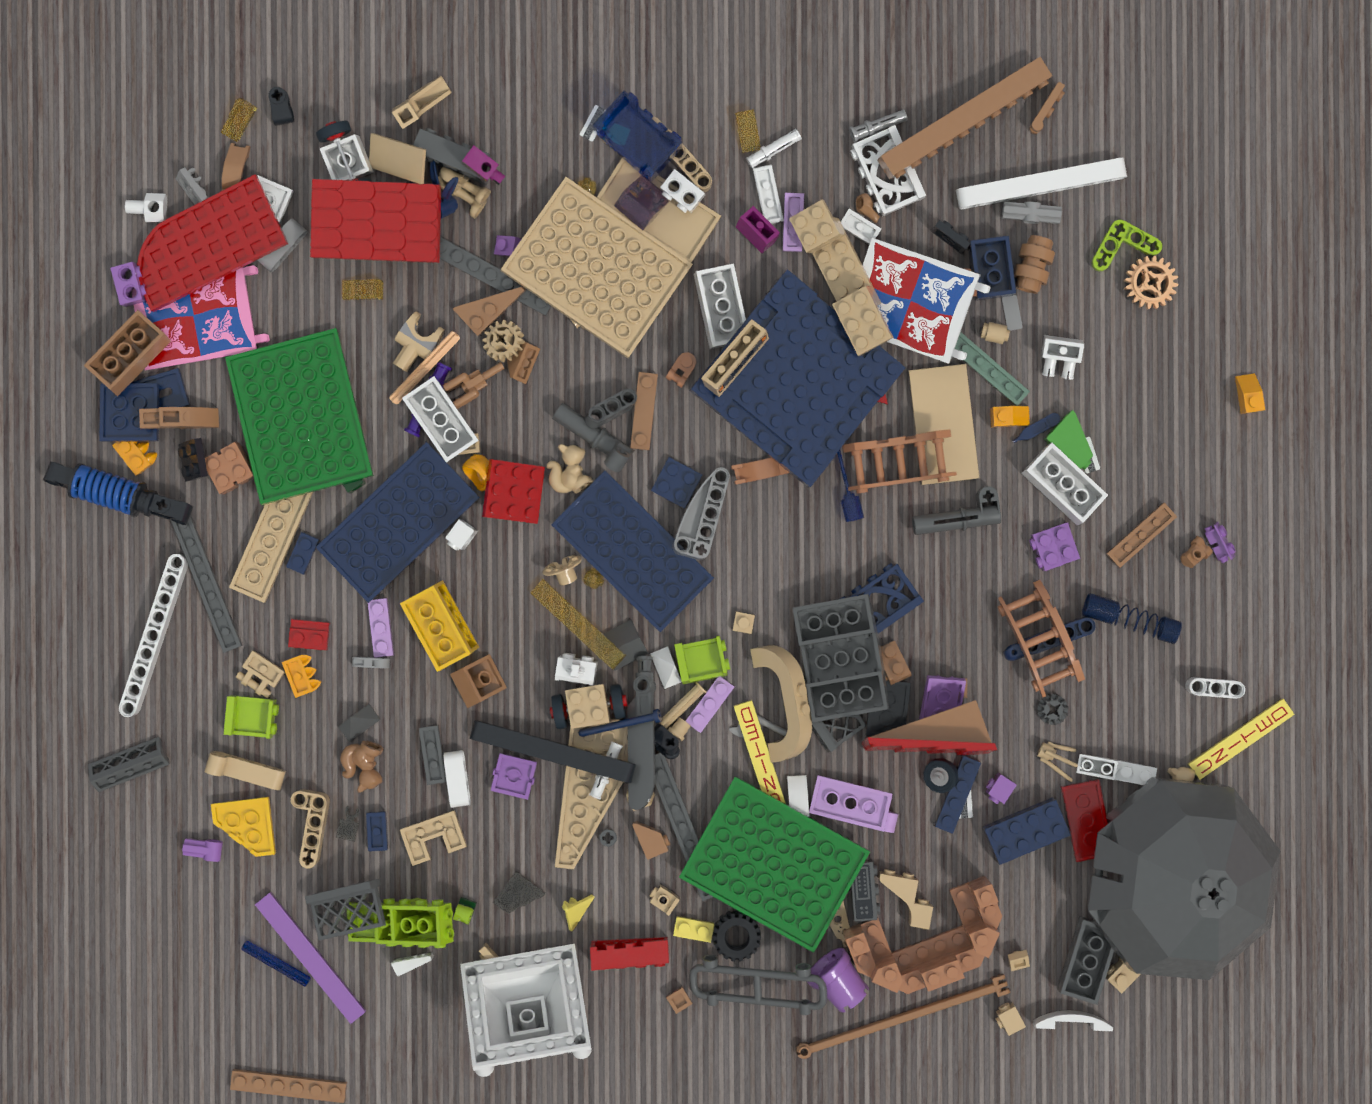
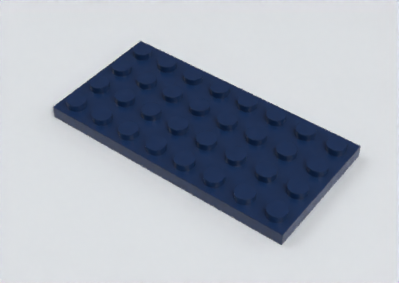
M426 442L316 548L369 603L480 497L438 452Z
M606 471L551 524L659 632L714 579L695 559L676 554L672 548L674 538ZM677 542V548H678L679 550H685V549Z

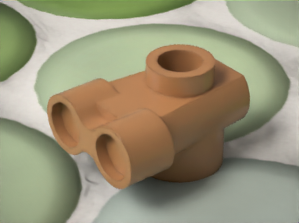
M1196 536L1191 542L1189 550L1181 555V562L1184 566L1193 568L1202 559H1207L1213 551L1204 543L1201 537Z

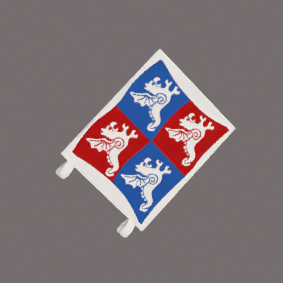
M872 238L863 267L882 303L878 305V308L894 337L887 342L948 364L951 357L965 360L967 353L955 349L975 290L989 293L990 286L978 282L980 274Z

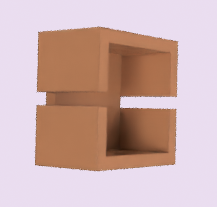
M238 442L224 447L220 450L221 453L215 452L205 458L207 472L219 494L225 495L238 488V484L243 485L254 479L251 463Z

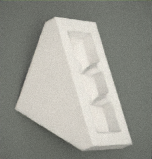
M668 646L650 653L664 689L682 682Z

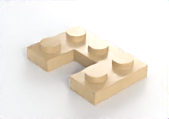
M455 810L400 829L412 866L431 860L425 841L441 835L443 836L448 853L467 847Z

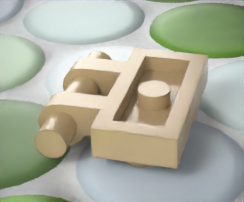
M253 650L242 666L248 670L247 674L245 675L239 671L236 678L244 686L248 685L254 689L255 693L259 696L263 695L268 699L272 692L266 689L267 685L269 684L275 688L285 671ZM253 675L263 680L261 684L252 679Z

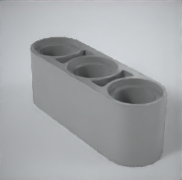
M293 218L282 227L288 245L257 260L270 272L275 271L307 234V230Z

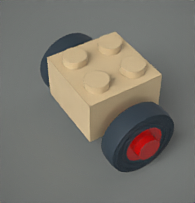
M604 684L565 690L567 706L564 703L562 694L553 695L551 697L552 707H550L551 719H554L556 728H567L568 714L571 729L611 723L608 708L610 705L616 719L626 718L625 706H628L626 695H623L621 685L610 686V701L609 699L607 700Z

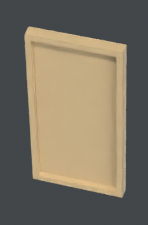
M624 154L597 198L692 263L717 225L721 215L702 203H699L692 213L688 210L684 213L677 207L678 202L674 199L669 201L662 195L663 191L660 187L666 181L665 179ZM637 182L646 189L645 193L650 187L656 191L655 195L657 197L654 201L656 204L661 198L665 199L660 206L662 208L661 211L656 210L652 214L655 217L652 221L636 208L639 203L651 213L654 206L650 203V200L647 202L642 197L643 195H641L638 201L632 205L624 198ZM673 184L669 185V190L672 192H676L679 189ZM688 194L684 197V202L687 204H691L695 200ZM639 200H642L643 202L645 201V202H646V203H645L646 205H645V206H644V204L642 205V204L639 202Z
M966 364L908 371L915 434L950 429L951 437L944 438V442H942L946 473H957L956 476H950L949 481L938 482V479L921 481V485L978 479L979 470ZM926 441L924 448L928 475L939 474L935 444L932 441Z

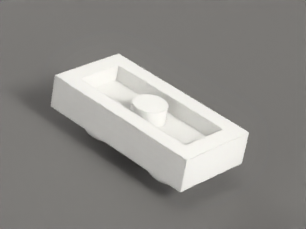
M848 209L841 221L844 230L870 245L871 239H876L881 231L880 227L851 209Z

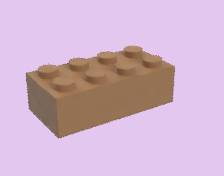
M137 310L84 366L118 397L171 340Z

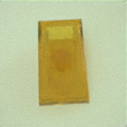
M242 98L236 99L221 133L238 142L254 116L257 107Z
M754 109L735 113L742 153L760 150L761 146Z
M379 279L342 280V300H383V281Z

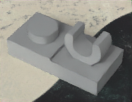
M184 167L179 170L175 179L193 204L196 205L208 198L207 193L198 184L201 177L193 178L191 176L194 174L195 168L187 171Z

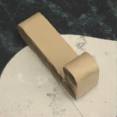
M213 751L209 754L204 772L214 776L225 775L266 788L281 790L286 771L227 753Z
M300 789L291 796V804L294 807L308 810L299 861L304 868H312L320 859L330 799L323 792ZM298 794H302L305 797L304 803L297 801ZM317 797L323 799V807L316 805L315 800ZM313 816L320 818L321 823L319 826L313 824ZM310 835H314L317 838V844L309 842ZM313 850L311 852V858L314 860L309 863V859H307L306 857L310 854V851Z

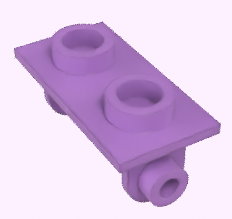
M1216 522L1215 528L1212 525L1205 528V535L1210 545L1218 543V546L1212 548L1218 561L1220 560L1221 563L1228 561V556L1232 560L1235 557L1234 553H1236L1233 544L1228 542L1224 526H1220L1219 522Z

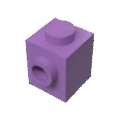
M997 773L995 778H991L986 785V792L990 795L988 798L996 804L999 802L1005 804L1015 789L1016 784L1000 773Z

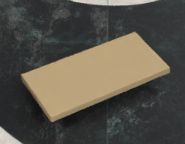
M371 133L369 161L372 169L418 184H424L426 149Z

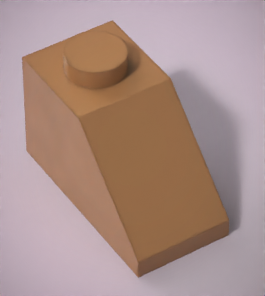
M638 821L632 823L647 860L669 851L668 846L671 844L666 834L663 835L660 830Z

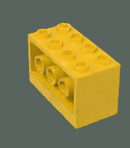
M443 580L400 603L437 672L472 654L479 648Z

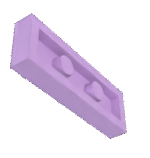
M785 193L784 252H802V243L789 218L804 210V193Z
M388 598L371 600L368 603L374 658L392 656L394 651Z
M718 677L686 719V722L701 733L735 686L724 678Z

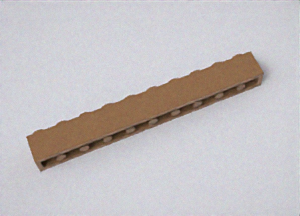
M1039 57L884 153L877 161L889 180L893 177L898 179L906 174L905 170L907 168H916L922 164L921 160L927 157L930 159L938 154L937 150L943 147L946 149L954 144L953 140L959 137L962 139L967 136L971 128L975 127L978 129L983 126L987 118L991 117V119L999 116L1002 113L1000 110L1003 108L1010 109L1017 104L1016 100L1022 97L1023 100L1033 94L1032 90L1038 87L1040 90L1047 86L1052 74L1042 58Z

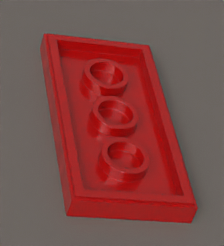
M1095 779L1060 786L1075 861L1081 862L1094 859L1097 833L1108 824L1100 781Z

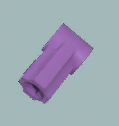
M186 838L182 852L185 856L200 857L206 861L219 862L223 841L212 839L204 841Z

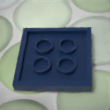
M130 383L118 397L104 384H100L99 441H159V429H140L139 409L159 408V384Z

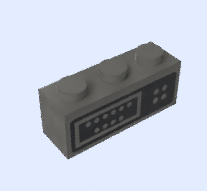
M872 860L864 862L851 886L854 922L877 920V915L881 914L880 903H876L879 887L878 884H875L874 876H878L877 865H873Z

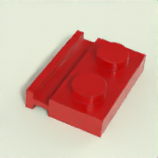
M291 619L288 647L328 650L330 623Z

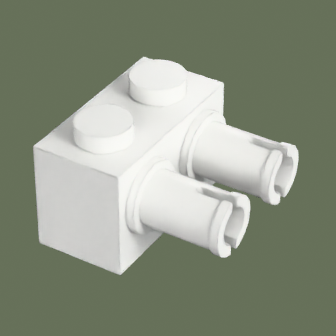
M1044 335L1041 354L1045 358L1042 375L1048 376L1049 371V377H1054L1056 361L1063 360L1064 366L1061 378L1067 379L1068 375L1069 379H1074L1075 365L1082 361L1083 340Z

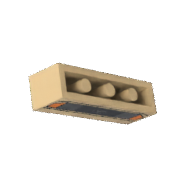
M751 319L701 378L704 386L720 397L768 341L767 330Z

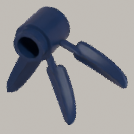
M433 160L430 164L431 182L434 185H440L435 161ZM453 177L447 183L443 192H441V219L453 214L458 208L457 200L452 196L458 183V177Z

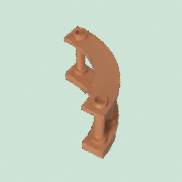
M939 430L908 437L903 436L889 438L888 440H874L843 445V453L851 452V456H854L857 486L848 487V490H856L857 494L868 492V488L938 479V482L949 481V477L956 476L957 473H946L942 442H944V438L951 437V430ZM926 441H932L935 444L939 474L928 475L924 448ZM914 444L917 447L921 477L907 479L903 454L904 445ZM893 447V450H895L899 480L885 482L881 455L883 448ZM864 450H871V453H874L878 483L865 484L861 457Z
M1041 580L1033 582L1035 591L1026 597L1007 605L1003 598L999 597L1000 606H998V610L1002 617H1006L1021 647L1034 679L1031 683L1035 692L1039 691L1042 697H1046L1044 686L1069 675L1071 677L1075 676L1078 682L1085 680L1079 659H1076L1073 653L1074 647L1056 607L1053 608L1050 603V596ZM1033 601H1040L1043 608L1041 611L1018 621H1014L1010 611ZM1044 617L1050 619L1053 625L1050 631L1024 641L1019 628ZM1053 637L1059 638L1062 645L1059 651L1033 662L1028 648ZM1060 658H1067L1069 665L1066 669L1040 680L1037 668Z

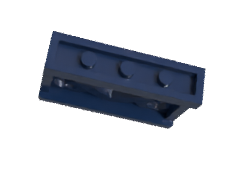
M890 563L882 569L884 571L879 576L876 574L872 575L867 579L868 583L863 587L858 585L851 590L852 595L849 596H859L862 593L869 596L871 593L891 595L886 604L887 617L878 612H873L874 616L877 617L876 627L878 633L924 602L897 563L894 565ZM892 574L900 578V585L896 590L892 589L895 581L891 584L887 583V578ZM881 580L883 587L873 585ZM904 584L914 596L913 599L910 600L907 596L900 593ZM896 597L897 599L894 602L898 603V607L893 609L891 602Z

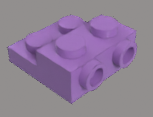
M1068 522L1031 534L1032 539L1029 542L1032 550H1036L1038 557L1035 559L1039 569L1042 568L1043 571H1047L1080 559Z

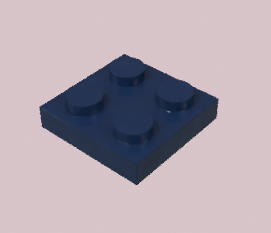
M668 457L651 491L685 509L702 474Z

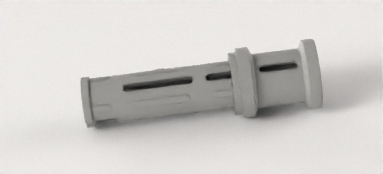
M902 109L872 122L866 120L864 124L856 127L850 126V136L853 142L857 143L858 140L870 137L875 132L904 121L906 122L908 120L907 114Z

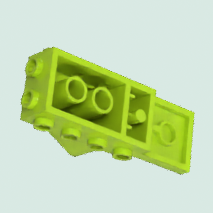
M394 898L383 899L381 905L386 925L348 934V941L376 942V944H386L387 947L397 945L411 947L418 945L419 948L429 946L444 948L446 944L454 942L451 903H443L442 899L432 900V902H427V899L420 898L400 899L399 902H395ZM349 902V905L356 908L359 902ZM362 904L359 912L366 916L369 908ZM346 908L347 919L350 920L353 912ZM372 912L369 919L374 923H379L377 914ZM356 915L353 923L360 927L363 920Z

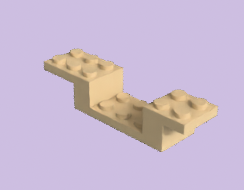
M822 199L790 217L789 219L806 253L813 254L836 300L832 305L857 355L861 356L894 338L878 308V305L882 303L839 218L832 216L825 201Z

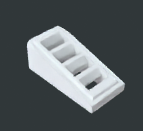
M433 953L398 958L393 960L391 965L396 975L400 976L431 961L434 955Z

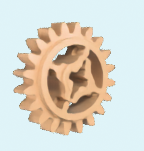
M1148 256L1144 257V263L1141 259H1138L1136 261L1137 265L1132 264L1130 266L1133 271L1126 272L1130 278L1124 279V282L1129 283L1124 289L1131 291L1127 297L1134 296L1132 303L1139 301V307L1146 304L1147 310L1151 308V305H1153L1154 309H1157L1159 303L1161 306H1165V300H1172L1169 294L1175 295L1177 293L1172 288L1179 285L1173 282V280L1178 278V276H1172L1175 268L1169 270L1170 262L1164 265V258L1157 262L1156 256H1153L1151 261ZM1148 268H1155L1159 270L1161 273L1154 274L1152 273V271H1149ZM1141 272L1142 282L1137 286V277ZM1165 279V289L1161 293V282ZM1154 280L1155 283L1149 286L1148 282ZM1147 291L1151 295L1153 294L1155 298L1146 297L1141 292Z

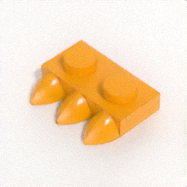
M116 442L112 445L135 476H138L150 467L157 458L156 452L145 454L149 448V442H141L139 444L137 442Z
M299 655L282 662L295 698L313 692L321 684L319 680H310L315 674L316 669L305 667L311 661V656Z

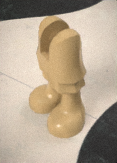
M442 167L438 177L441 189L444 190L447 183L453 177H458V183L452 196L455 195L471 205L470 216L475 219L487 203L491 190L468 182L469 178L464 177L465 175Z

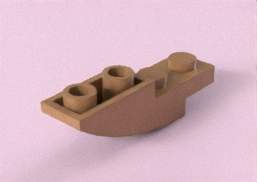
M159 407L155 409H139L140 429L219 428L218 408Z

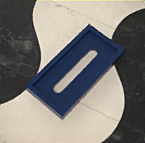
M179 368L131 382L158 383L159 391L171 388V395L159 398V407H186L190 405Z

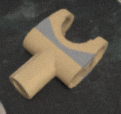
M417 311L403 324L395 337V341L401 344L403 348L393 364L408 372L417 356L425 360L439 345L445 329L439 327L435 333L433 332L428 337L420 336L417 332V325L421 314Z

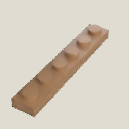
M233 1069L230 1090L344 1103L347 1082Z

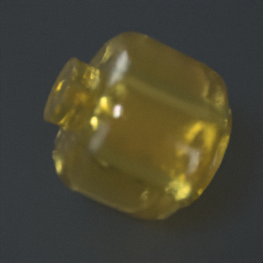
M584 177L583 180L578 181L580 187L593 196L596 194V182L591 181V178Z
M592 568L586 572L584 584L592 589H597L604 584L603 576L596 569Z

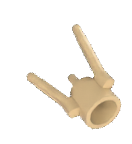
M1049 741L1047 744L1043 742L1037 753L1040 761L1046 763L1069 782H1072V778L1049 760L1052 761L1056 758L1077 767L1078 764L1057 755V750H1055L1076 752V749L1053 744Z

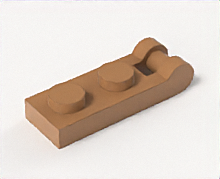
M1061 82L1056 84L1031 123L1029 130L1032 134H1038L1044 126L1042 121L1045 117L1049 119L1053 113L1054 108L1052 106L1054 102H1059L1065 94L1062 91L1065 85Z

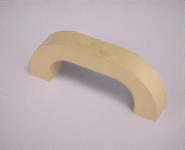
M768 645L750 649L753 667H768L772 669L778 676L781 684L788 730L783 740L768 743L771 763L780 762L796 757L805 750L812 733L810 707L801 667L791 653L779 646Z

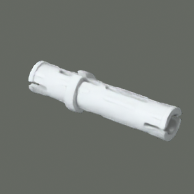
M794 129L766 147L762 146L759 151L746 157V160L750 167L754 168L765 160L769 161L772 156L802 138L799 132Z
M611 741L606 756L617 759L623 746ZM595 775L596 780L589 795L601 799L606 784H609L610 780H608V777Z

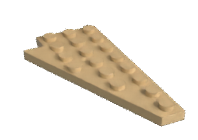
M610 718L611 722L620 721V719ZM594 726L571 729L570 727L568 746L606 756L612 741L623 746L617 759L628 762V727L584 737L579 736L578 732L581 729ZM566 766L555 867L575 868L623 784L622 781L609 778V784H606L601 799H597L589 795L596 780L595 775L597 774Z

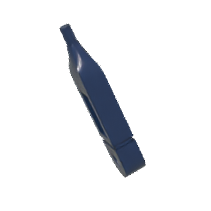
M1052 413L1026 427L1016 439L1012 440L1013 443L1020 440H1029L1057 425L1060 422L1059 414Z

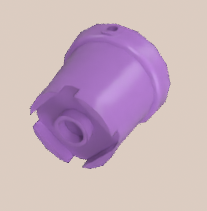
M844 948L830 951L811 968V974L818 975L825 981L827 999L839 1012H846L844 1007L847 1005L850 1009L855 1007L866 996L864 989L869 990L868 985L850 962V956ZM807 982L813 989L819 990V986L816 983Z

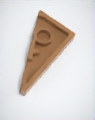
M524 287L515 288L454 307L453 310L477 336H480L526 289Z

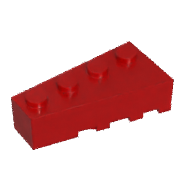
M668 937L592 941L590 946L591 971L615 968L624 969L627 967L643 968L646 965H654L655 967L666 966L665 964L669 963Z

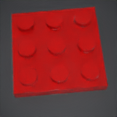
M489 459L482 517L538 524L545 467Z

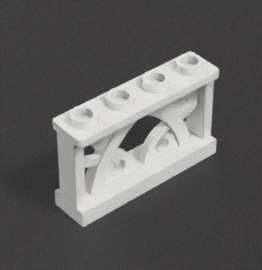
M895 125L852 144V150H850L853 160H857L859 163L858 171L861 178H865L867 181L866 189L869 196L873 195L874 208L877 213H881L882 217L916 201H920L926 196L915 169L911 167L905 170L906 174L903 176L906 177V181H900L901 185L898 184V179L894 178L893 185L876 176L879 165L878 158L902 143ZM888 136L889 140L881 148L875 143V141ZM865 146H872L878 152L875 154L873 151H867L871 156L866 159L862 155V150ZM866 164H872L870 172ZM876 186L882 188L879 193ZM892 192H896L895 203L893 205H886L882 199L883 195H888L890 200L893 195ZM900 193H914L915 196L900 202Z

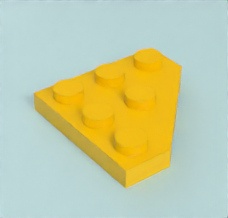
M269 797L211 804L213 824L229 834L228 836L240 845H243L255 857L276 854Z

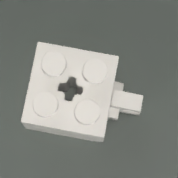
M563 653V656L560 655L557 660L555 680L593 686L595 684L598 661H594V657L582 656L581 659L575 658V654Z

